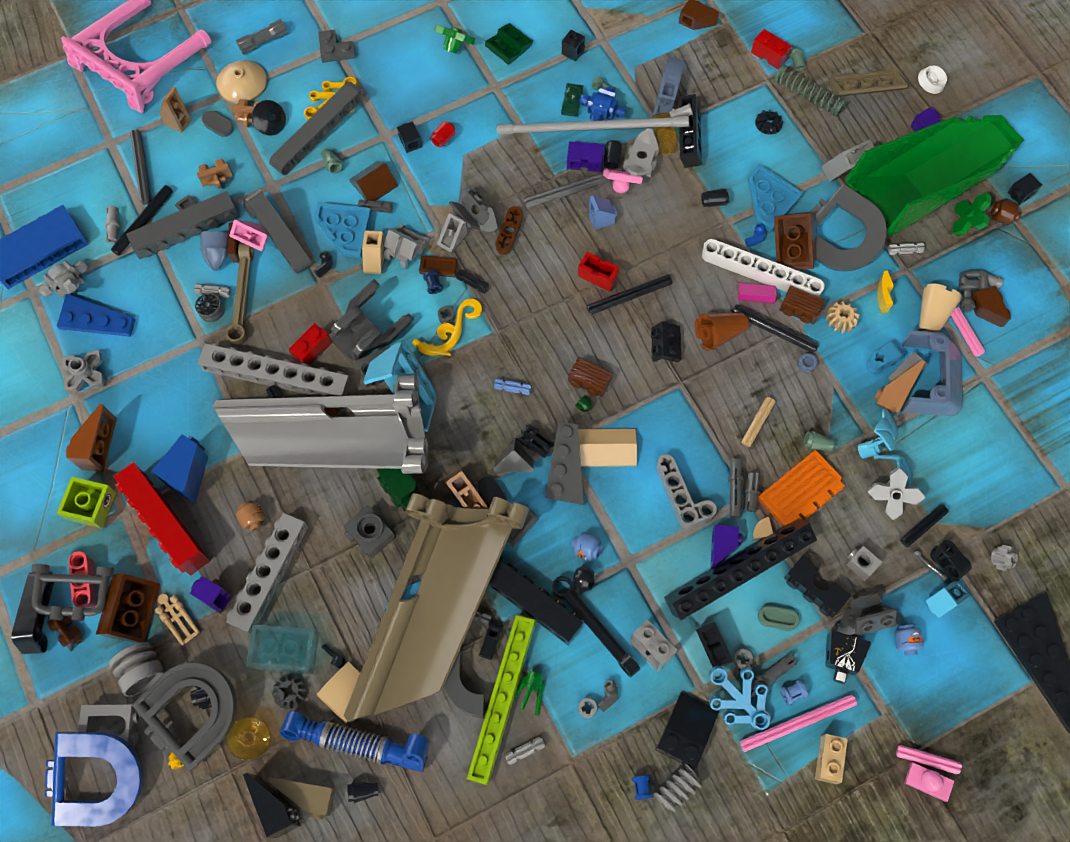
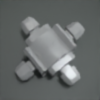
M64 260L63 264H57L48 271V274H43L48 284L42 285L39 288V292L44 297H48L55 291L63 298L64 294L74 292L79 287V284H83L79 274L87 271L88 267L83 261L75 263L72 267Z

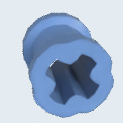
M801 680L796 681V684L790 687L780 688L783 700L788 706L792 705L793 701L802 697L804 699L808 698L807 690Z

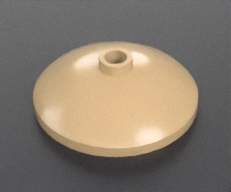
M239 60L226 65L217 76L216 86L219 94L231 103L237 104L239 99L251 102L260 97L265 91L267 76L259 64L249 60Z

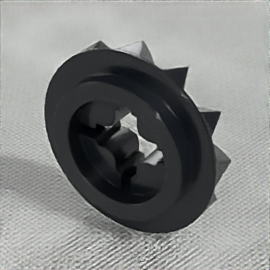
M763 110L756 117V128L764 134H776L783 126L782 116H779L777 111L774 113L771 110ZM767 119H769L770 121L773 120V122H772V124H771L770 122H766V120H767Z

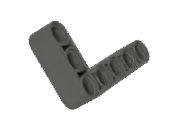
M260 189L244 199L243 206L252 219L257 218L296 274L312 264L308 255Z

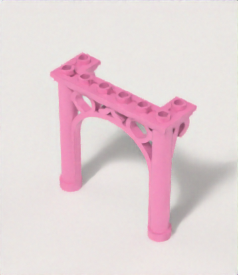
M128 0L72 38L63 36L61 39L63 49L68 58L67 62L71 67H75L82 72L84 70L83 67L85 65L88 66L91 71L97 72L103 79L110 81L116 88L123 90L126 93L128 105L132 109L143 113L144 104H148L153 99L154 91L151 89L161 77L200 49L211 45V39L204 30H199L155 61L134 63L120 59L106 47L108 34L151 5V0ZM91 47H100V49L93 51ZM128 70L136 71L133 75H126L124 72Z

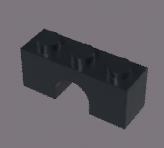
M802 556L784 579L787 580L786 583L791 588L798 589L808 602L815 603L821 613L833 618L852 595L836 582L827 590L817 588L814 585L813 576L818 568Z

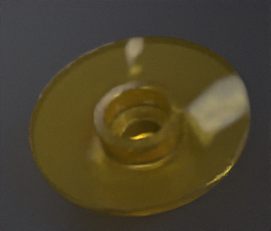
M254 717L238 720L232 725L227 734L229 751L235 757L243 760L259 757L266 751L270 743V731L267 725L262 720ZM246 733L252 734L250 739L244 738Z

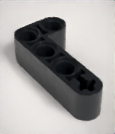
M31 572L27 576L12 629V642L22 654L45 653L48 646L47 637L42 631L46 615L39 614L32 606L35 574ZM43 582L41 604L48 607L54 582Z

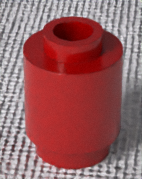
M443 121L430 137L432 143L439 148L445 146L456 134L454 125Z

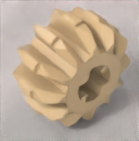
M844 301L840 304L836 302L833 307L829 308L828 315L826 316V320L829 321L828 327L834 326V332L839 329L841 334L845 330L848 332L852 331L858 324L859 314L856 313L857 308H851V303L845 305Z

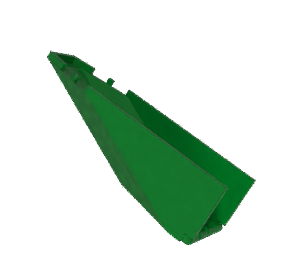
M984 115L982 119H974L973 116H968L966 120H958L957 116L864 151L845 179L847 182L846 186L872 202L881 211L886 222V234L892 236L996 173L1024 139L1002 115Z

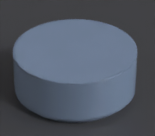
M810 353L801 355L798 360V368L804 373L813 372L818 364L817 358Z

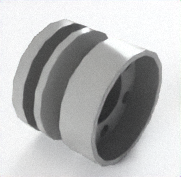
M149 642L134 644L116 654L109 661V666L113 670L114 676L120 678L118 685L126 697L148 690L165 673L160 661L155 660L156 653L152 651L153 647Z

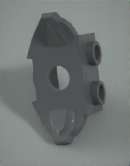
M463 188L460 192L459 203L449 202L453 208L452 211L466 221L467 228L485 232H494L498 228L492 205H488L484 201V198L479 194L480 191L476 188ZM474 205L480 209L478 214L473 212Z
M876 592L872 595L851 599L849 601L850 608L846 610L837 631L850 636H859L898 625L903 618L896 609H892L882 603L881 597Z

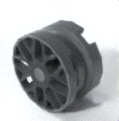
M213 293L203 294L195 302L197 313L206 322H215L224 314V306L221 300Z

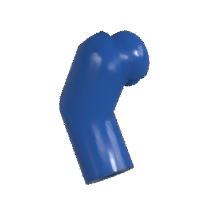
M757 224L754 235L745 239L747 247L763 242L766 235V229L763 224Z

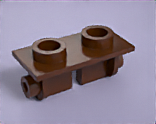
M48 615L47 625L52 632H57L59 635L58 640L63 647L67 646L71 652L73 651L72 645L74 643L78 645L83 642V634L76 625L67 628V626L73 623L69 616H63V620H50V615Z

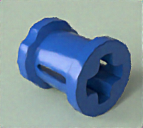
M650 775L632 777L636 790L635 800L654 798V794L651 793Z

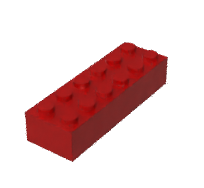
M134 462L113 476L117 481L115 484L117 489L127 497L125 499L127 503L138 512L136 515L149 527L147 530L160 542L158 545L171 557L169 560L175 568H178L182 573L187 572L191 576L210 562L208 556L147 474Z

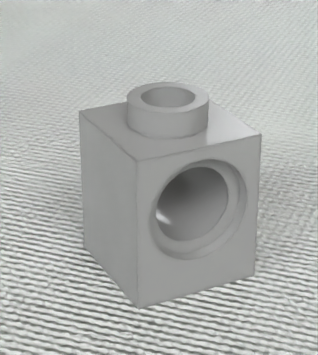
M863 546L859 551L855 548L849 554L848 558L850 561L846 565L865 581L881 565L882 561ZM858 558L864 559L866 566H862Z

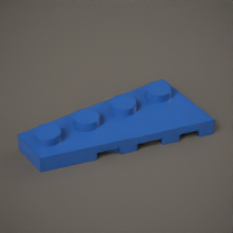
M66 294L57 327L61 330L131 337L135 320L131 316Z

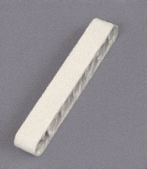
M709 239L704 243L702 258L716 266L761 283L775 286L777 289L785 292L788 291L791 285L820 297L824 290V282L819 278L714 239Z

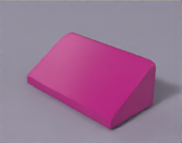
M738 283V300L775 303L776 287Z

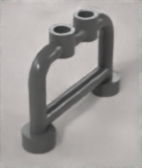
M32 564L31 573L35 574L32 606L39 614L50 615V620H63V616H72L71 620L84 621L85 616H95L105 607L109 577H113L114 568L97 567L96 576L49 574V565ZM43 582L99 584L97 605L93 608L43 606L41 604Z

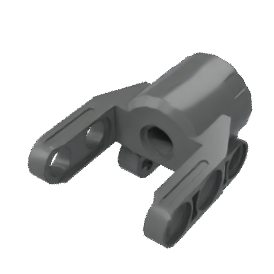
M375 279L350 300L346 313L331 327L333 331L330 334L332 342L352 361H355L366 350L369 351L389 345L414 320L410 314L404 315L383 334V331L363 314L360 307L375 294L380 286Z

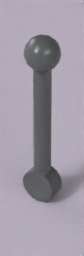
M920 551L913 552V557L920 559L940 576L941 581H948L949 578L922 557Z

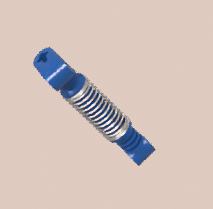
M295 711L287 713L279 732L283 738L290 741H298L302 738L304 741H312L317 747L322 749L326 748L327 745V750L332 748V752L335 749L337 753L341 750V754L345 751L346 755L350 753V756L355 754V758L359 755L360 759L363 756L364 760L367 758L369 761L373 759V762L377 760V764L384 765L389 763L422 773L429 752V740L419 734H411L407 744L404 745L393 742L391 738L386 736L381 737L378 735L376 737L375 733L373 735L371 732L367 734L366 731H358L357 728L353 730L352 727L349 729L348 726L344 728V725H335L334 722L323 721L317 724L315 720L312 722L311 719H308L307 721L303 714Z

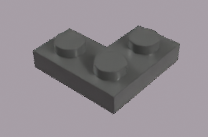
M335 30L318 32L322 63L355 59L353 41L337 43Z

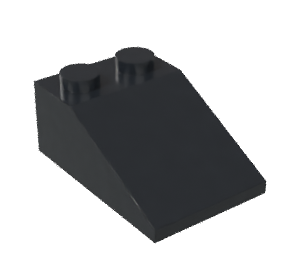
M681 692L655 750L683 765L687 764L694 770L697 768L719 710H713L709 705Z
M250 773L243 774L267 838H278L300 827L299 820H301V816L297 808H293L287 800L259 776Z

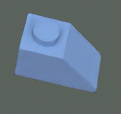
M594 195L590 196L589 218L594 230L615 224L617 211L615 206L611 205L610 200Z

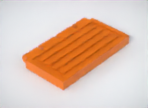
M815 449L760 494L758 500L785 527L797 519L806 520L818 510L813 503L819 508L832 498L830 493L835 496L845 486L841 482L842 477Z

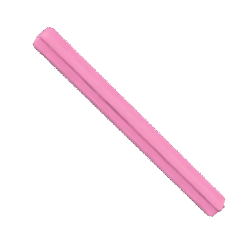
M853 695L846 696L740 741V746L746 752L857 705V701Z

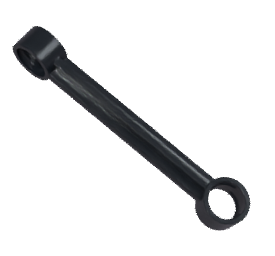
M566 576L557 577L552 584L554 595L560 599H565L572 609L582 617L584 623L612 654L619 666L630 678L640 670L637 662L623 650L573 591L571 580ZM560 581H565L570 585L569 591L565 594H560L555 589V585Z

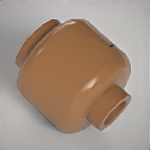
M249 500L237 507L238 510L235 515L243 529L255 531L262 527L261 523L265 520V514L257 502Z

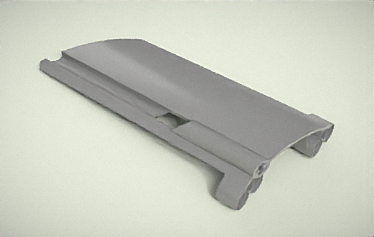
M417 374L398 375L397 382L394 384V395L215 400L212 405L249 466L401 469L403 474L424 473L428 467V443L425 437L423 415L419 403ZM347 407L355 414V417H330L324 411V408Z

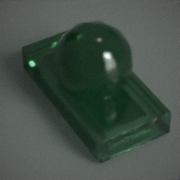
M566 84L561 115L578 117L580 109L579 99L583 94L584 85Z

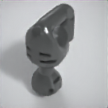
M982 270L965 271L959 275V292L963 293L960 308L964 309V312H971V308H975V302L971 298V293L989 288L988 274ZM967 278H980V280H968Z

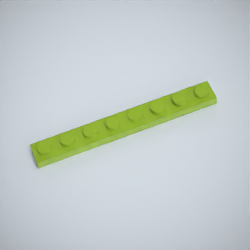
M515 616L467 775L468 780L489 785L536 625V620Z

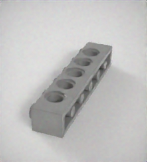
M285 513L276 520L272 535L267 537L263 552L256 558V566L247 575L245 587L239 591L234 608H231L227 614L226 623L250 635L254 634L308 529L304 521ZM285 533H289V537L286 540L282 541V535ZM275 551H280L277 558H271ZM270 569V574L262 577L263 571ZM256 587H261L260 593L253 595V590ZM248 605H251L250 612L244 614V608Z

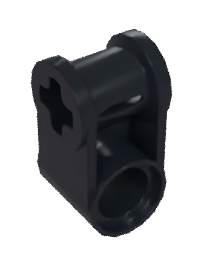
M945 540L940 544V547H936L930 552L933 562L952 581H959L972 568L971 562L959 551L952 541Z

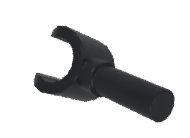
M324 644L322 649L333 657L330 664L341 669L345 659Z

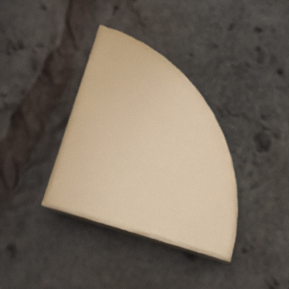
M769 517L763 518L757 523L753 531V541L764 539L773 534Z

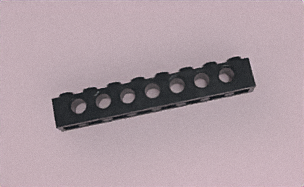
M797 519L668 594L664 599L672 615L679 620H683L817 541V538L809 522Z

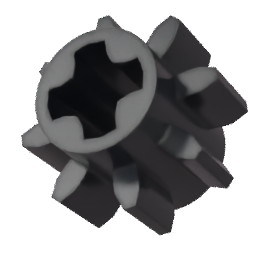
M195 686L196 690L190 693L192 704L194 706L199 705V709L202 708V710L212 707L208 694L202 688Z

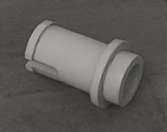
M690 104L678 109L673 108L670 111L671 117L693 115Z
M988 274V285L990 287L996 286L997 289H1000L1003 279L1000 278L1001 276L996 277Z

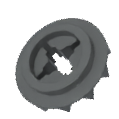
M286 675L279 678L277 683L273 685L272 696L275 703L281 708L293 709L299 706L305 698V684L297 676ZM292 685L291 690L294 691L296 695H288V697H285L286 693L282 690V688L289 689V687Z

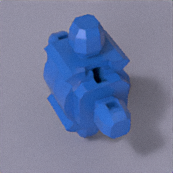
M608 86L605 90L599 88V91L597 93L593 92L591 97L581 95L579 99L581 105L588 106L587 113L591 114V121L613 120L615 115L616 117L624 118L627 112L626 108L618 107V100L615 99V88Z

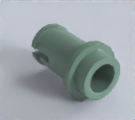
M800 48L793 49L790 58L793 60L795 70L797 72L803 71L806 68L803 51Z

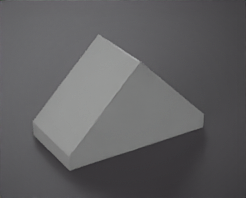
M449 212L437 245L451 253L454 252L467 235L466 221Z

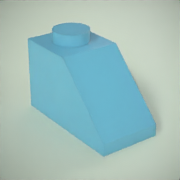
M953 581L925 602L928 604L929 610L939 618L967 599L970 594L959 581Z

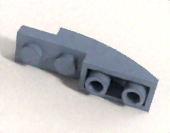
M668 57L652 118H670V111L673 108L684 66L683 60Z

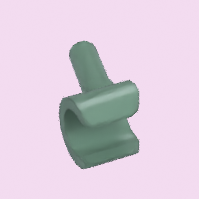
M600 76L596 77L591 85L595 90H598L600 87L607 88L611 86L606 84Z

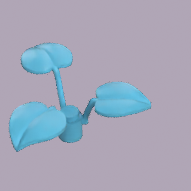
M883 408L882 419L874 429V432L880 437L858 444L859 454L862 459L873 456L874 459L896 460L897 466H900L908 475L906 486H911V470L904 457L879 455L882 452L881 443H885L887 448L892 451L895 448L894 439L898 436V429L893 416L887 408Z

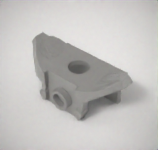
M646 128L645 131H642L636 137L634 145H630L628 152L630 156L629 159H625L623 166L625 172H629L630 175L641 176L646 174V177L651 178V172L656 167L659 145L653 129ZM643 151L647 154V157L640 159L637 153Z

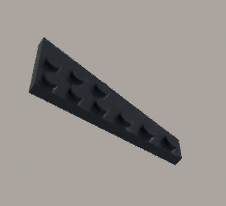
M1046 592L999 618L994 623L1069 734L1070 662Z

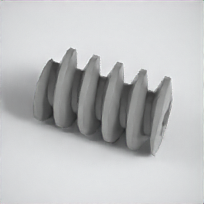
M687 764L684 765L686 771L683 769L678 770L680 777L675 774L672 776L674 783L669 780L666 781L668 789L663 786L659 788L661 795L654 792L657 800L667 810L670 809L676 812L675 803L682 807L681 798L689 800L687 792L695 794L694 785L700 789L702 788L699 778Z

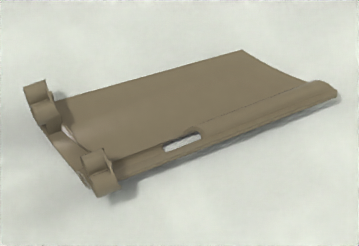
M412 493L405 513L420 520L345 710L344 717L348 723L361 717L374 716L402 707L442 691L512 528H523L529 508L518 503L511 504L498 497H493L489 509L459 508L436 499H428L422 495ZM423 574L424 576L416 596L409 600H402L409 579L415 575Z

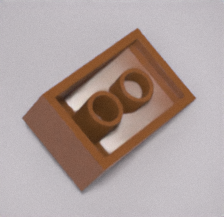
M103 404L97 406L73 435L70 444L66 448V458L81 470L104 472L117 418Z

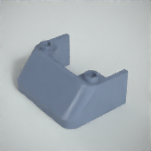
M910 330L902 342V347L933 349L939 352L940 385L932 388L930 399L911 397L902 408V412L941 416L957 415L962 409L960 349L942 333Z

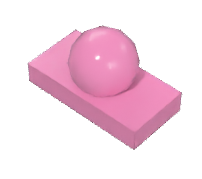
M604 169L603 176L607 179L614 180L612 183L613 189L619 194L628 191L630 187L629 182L641 184L643 179L641 176L630 175L629 172Z
M912 762L910 763L904 783L944 802H948L954 781L940 775L936 771L929 770Z

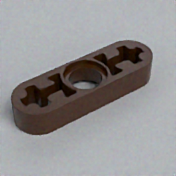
M511 207L506 213L496 240V250L499 254L506 255L512 250L523 220V211L519 207ZM518 214V216L515 217L514 222H512V216ZM511 227L514 229V232L507 234L504 230ZM505 239H507V241H506L507 246H504V248H501V245H503Z

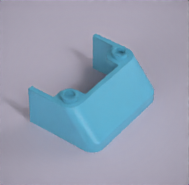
M405 341L397 342L370 362L363 382L364 384H369L384 379L392 393L395 394L394 384L397 382L398 375L417 374L419 403L423 415L424 431L427 432L437 401V394Z

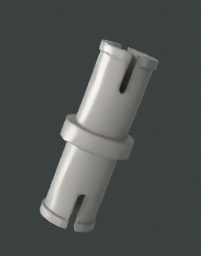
M109 206L106 208V242L114 244L118 241L120 223L118 222V208Z

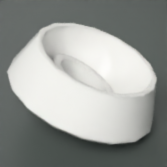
M933 65L921 70L918 74V80L924 90L929 93L938 94L945 88L947 75L943 69Z

